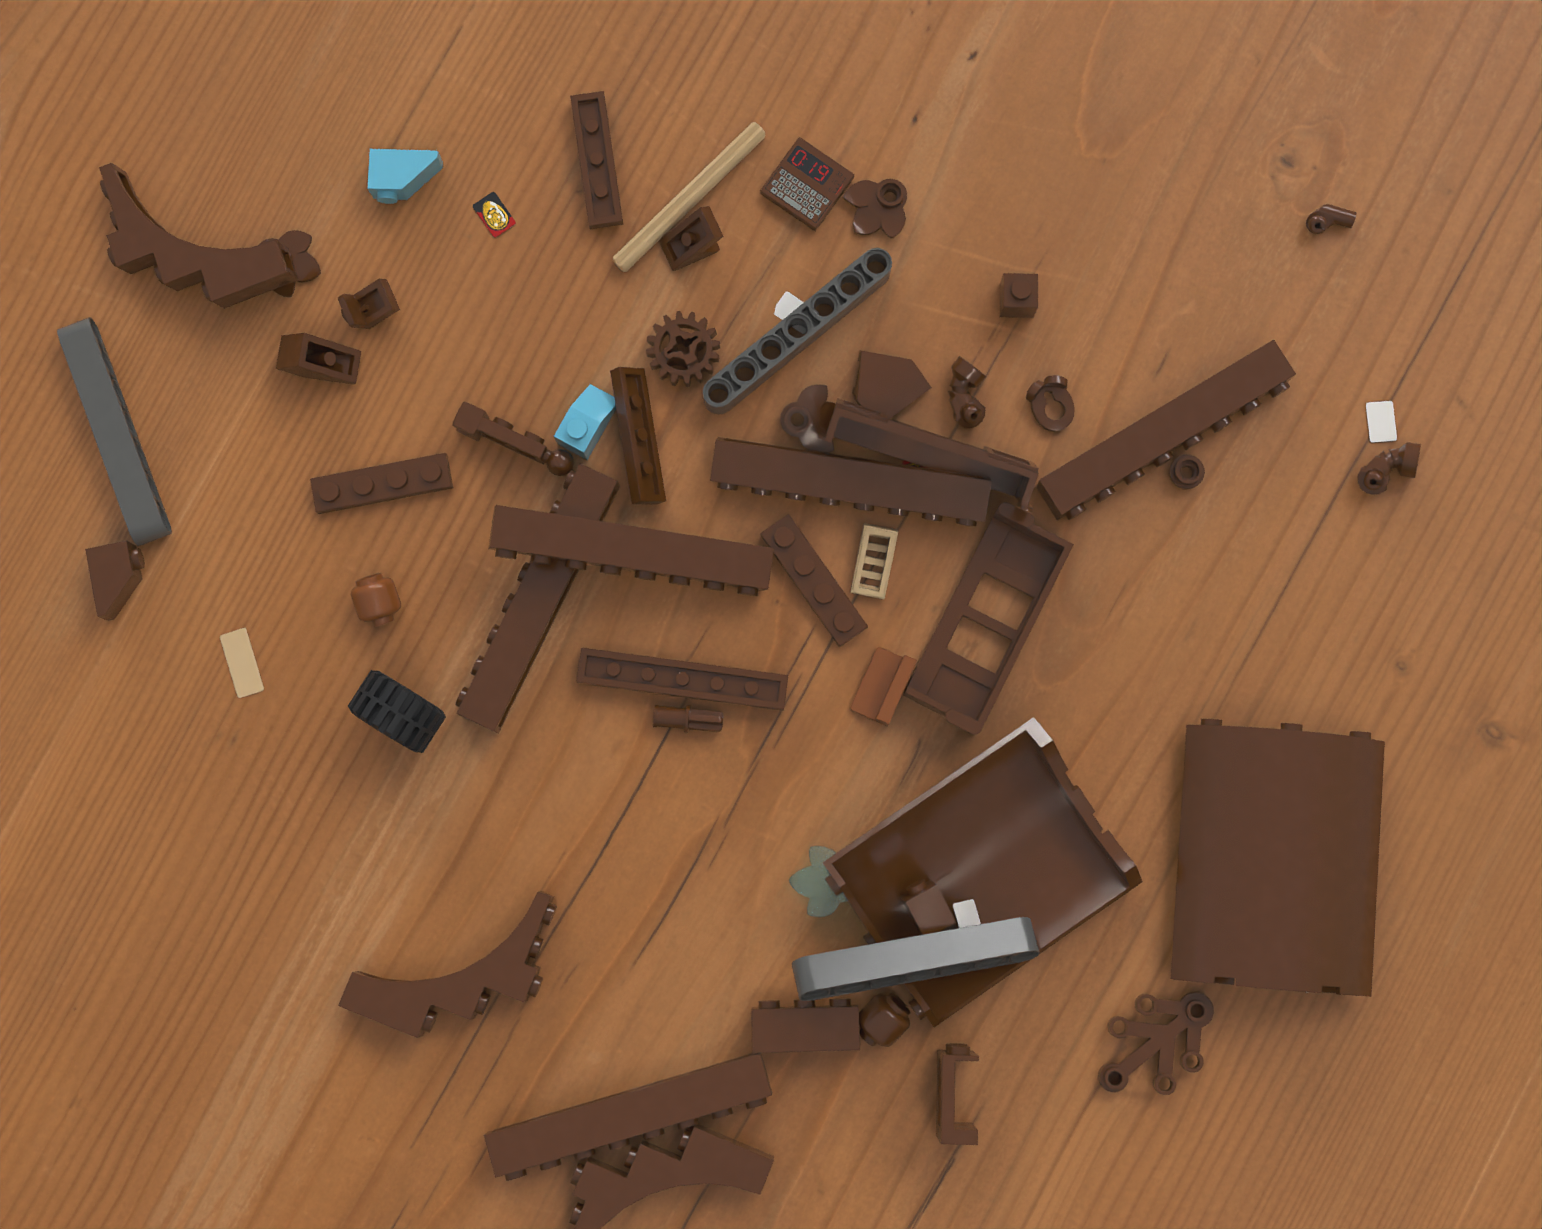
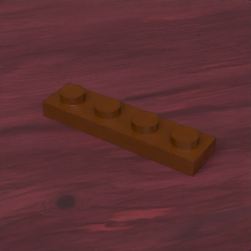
M604 91L571 95L589 228L597 229L624 225Z
M617 367L610 370L631 502L632 504L657 505L666 502L645 369Z
M446 453L310 479L315 511L318 514L453 488Z
M789 514L760 533L768 547L774 548L773 554L839 647L868 628V625Z

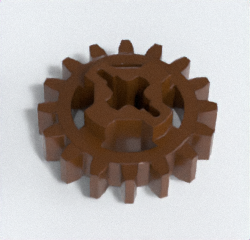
M677 311L675 320H671L667 315L663 316L665 325L662 327L654 324L653 329L657 335L647 336V342L654 346L646 350L647 357L655 358L650 363L651 369L661 368L659 378L664 380L668 375L671 376L673 386H676L679 379H684L686 387H690V379L694 377L699 383L703 382L702 372L705 371L712 374L714 370L710 362H719L720 359L719 355L713 352L720 349V341L711 340L717 335L716 329L710 328L706 330L708 321L705 317L696 322L695 312H691L688 319L683 318L681 311ZM680 328L691 329V330H694L695 332L689 333V332L681 331ZM668 335L670 340L669 344L666 348L663 349V352L660 353L661 344L664 338ZM683 344L685 347H689V353L684 355L682 351H678L677 346ZM706 346L705 356L699 363L697 359L698 352ZM674 365L683 366V367H685L687 370H678V369L672 368V366H674Z

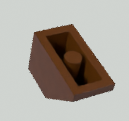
M307 333L282 335L276 369L304 378L356 384L361 351Z
M128 541L85 549L97 617L107 621L114 620L142 580L141 569L145 567L142 551Z

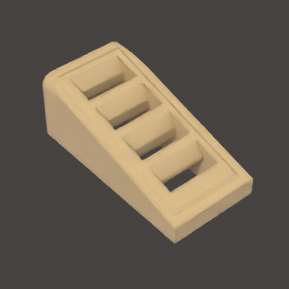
M867 523L863 524L851 593L885 599L898 536L897 529ZM869 536L888 539V543L883 545L868 542ZM866 550L886 553L885 559L866 556ZM865 563L881 566L883 570L882 573L864 570L863 565ZM865 577L880 580V586L862 584L860 579Z

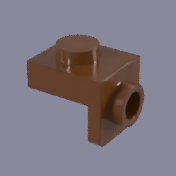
M379 278L354 295L342 294L338 297L342 308V316L352 328L370 329L400 310L387 279Z

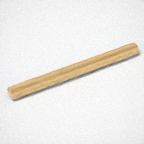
M756 122L751 123L613 256L614 264L621 271L627 272L765 138V131Z

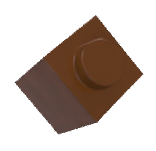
M1004 273L1000 282L999 317L1034 318L1038 309V274Z
M924 879L918 880L906 887L907 893L900 896L920 935L940 932L956 923L938 886L932 880L927 882Z

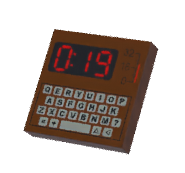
M799 137L764 184L760 194L816 232L850 185L855 174Z

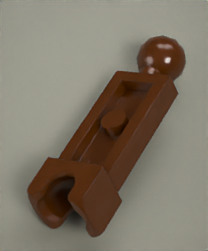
M465 401L460 406L452 426L457 428V432L476 441H479L480 437L483 436L543 465L546 463L549 471L557 476H564L573 469L574 459L567 450L558 449L550 451L543 445L545 441L543 438L528 431L523 436L512 430L514 427L512 424L498 417L491 421L485 410Z

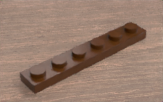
M581 648L576 682L784 711L788 675Z

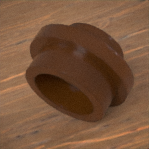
M1182 455L1172 462L1169 474L1172 482L1177 487L1192 489L1202 482L1205 470L1202 462L1197 457ZM1188 467L1192 471V477L1184 478L1181 475V468Z

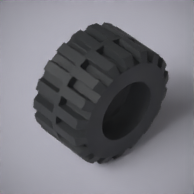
M370 670L348 705L350 711L356 717L404 747L420 753L425 751L446 718L440 708L384 673L376 670Z

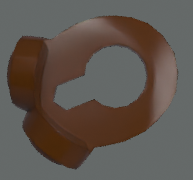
M1058 375L1048 376L1044 379V382L1036 381L1029 387L1026 395V400L1031 402L1033 415L1039 425L1048 431L1054 432L1062 431L1068 427L1073 420L1075 412L1072 397L1067 391L1068 380ZM1045 392L1052 393L1054 400L1063 405L1065 412L1061 419L1051 420L1047 417L1045 413L1047 405L1044 396Z

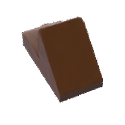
M710 206L697 209L659 240V243L672 271H676L717 253L720 250L717 241L724 236Z

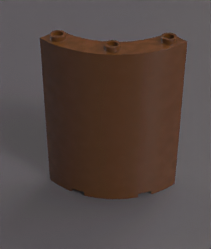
M1034 717L823 862V865L830 874L825 878V881L836 896L841 893L844 895L868 931L863 936L868 945L919 936L920 934L904 904L896 910L894 907L902 902L900 896L907 893L906 887L921 879H924L925 882L929 880L934 881L950 869L953 872L935 883L956 923L942 931L959 928L952 905L973 899L981 924L1019 917L1030 918L1040 953L1143 882L1137 866L1110 831L1107 830L1102 834L1103 828L1093 815L1095 810L1079 786H1073L1065 773L1068 771V768L1053 739ZM1030 960L905 983V987L914 998L908 1003L920 1020L927 1017L932 1026L936 1027Z
M1201 719V725H1186L1170 979L1234 985L1236 979V986L1372 996L1385 741L1371 739L1370 732L1350 731L1349 736L1302 731L1303 725L1294 723H1281V729L1222 726V720Z

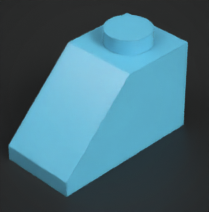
M370 149L368 190L373 199H377L378 202L385 204H394L398 200H408L443 168V161L439 152L430 150Z
M590 384L570 406L554 435L557 444L588 460L616 410L614 396Z

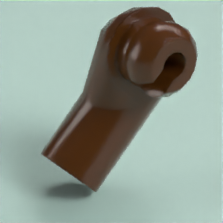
M1326 204L1308 216L1306 226L1314 234L1323 233L1333 224L1352 228L1357 212Z

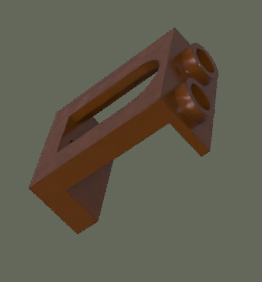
M947 1043L946 1050H937L936 1137L941 1144L978 1145V1130L973 1123L954 1122L955 1061H979V1055L970 1050L967 1044Z

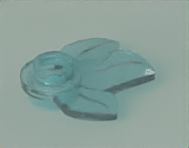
M822 846L810 847L809 857L811 866L797 871L789 879V883L799 894L810 898L807 914L815 917L828 916L836 910L840 902H847L842 893L836 896L825 881V878L830 874L823 865V862L836 854V852Z

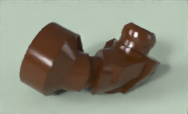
M959 356L951 366L953 377L950 384L952 391H948L949 401L954 411L955 421L964 428H974L983 421L986 407L975 397L971 396L968 389L978 388L987 376Z
M1407 442L1400 448L1389 449L1387 454L1382 451L1379 455H1376L1367 466L1362 467L1359 471L1357 478L1360 488L1365 493L1371 495L1386 491L1392 468H1396L1401 476L1415 478L1421 444Z

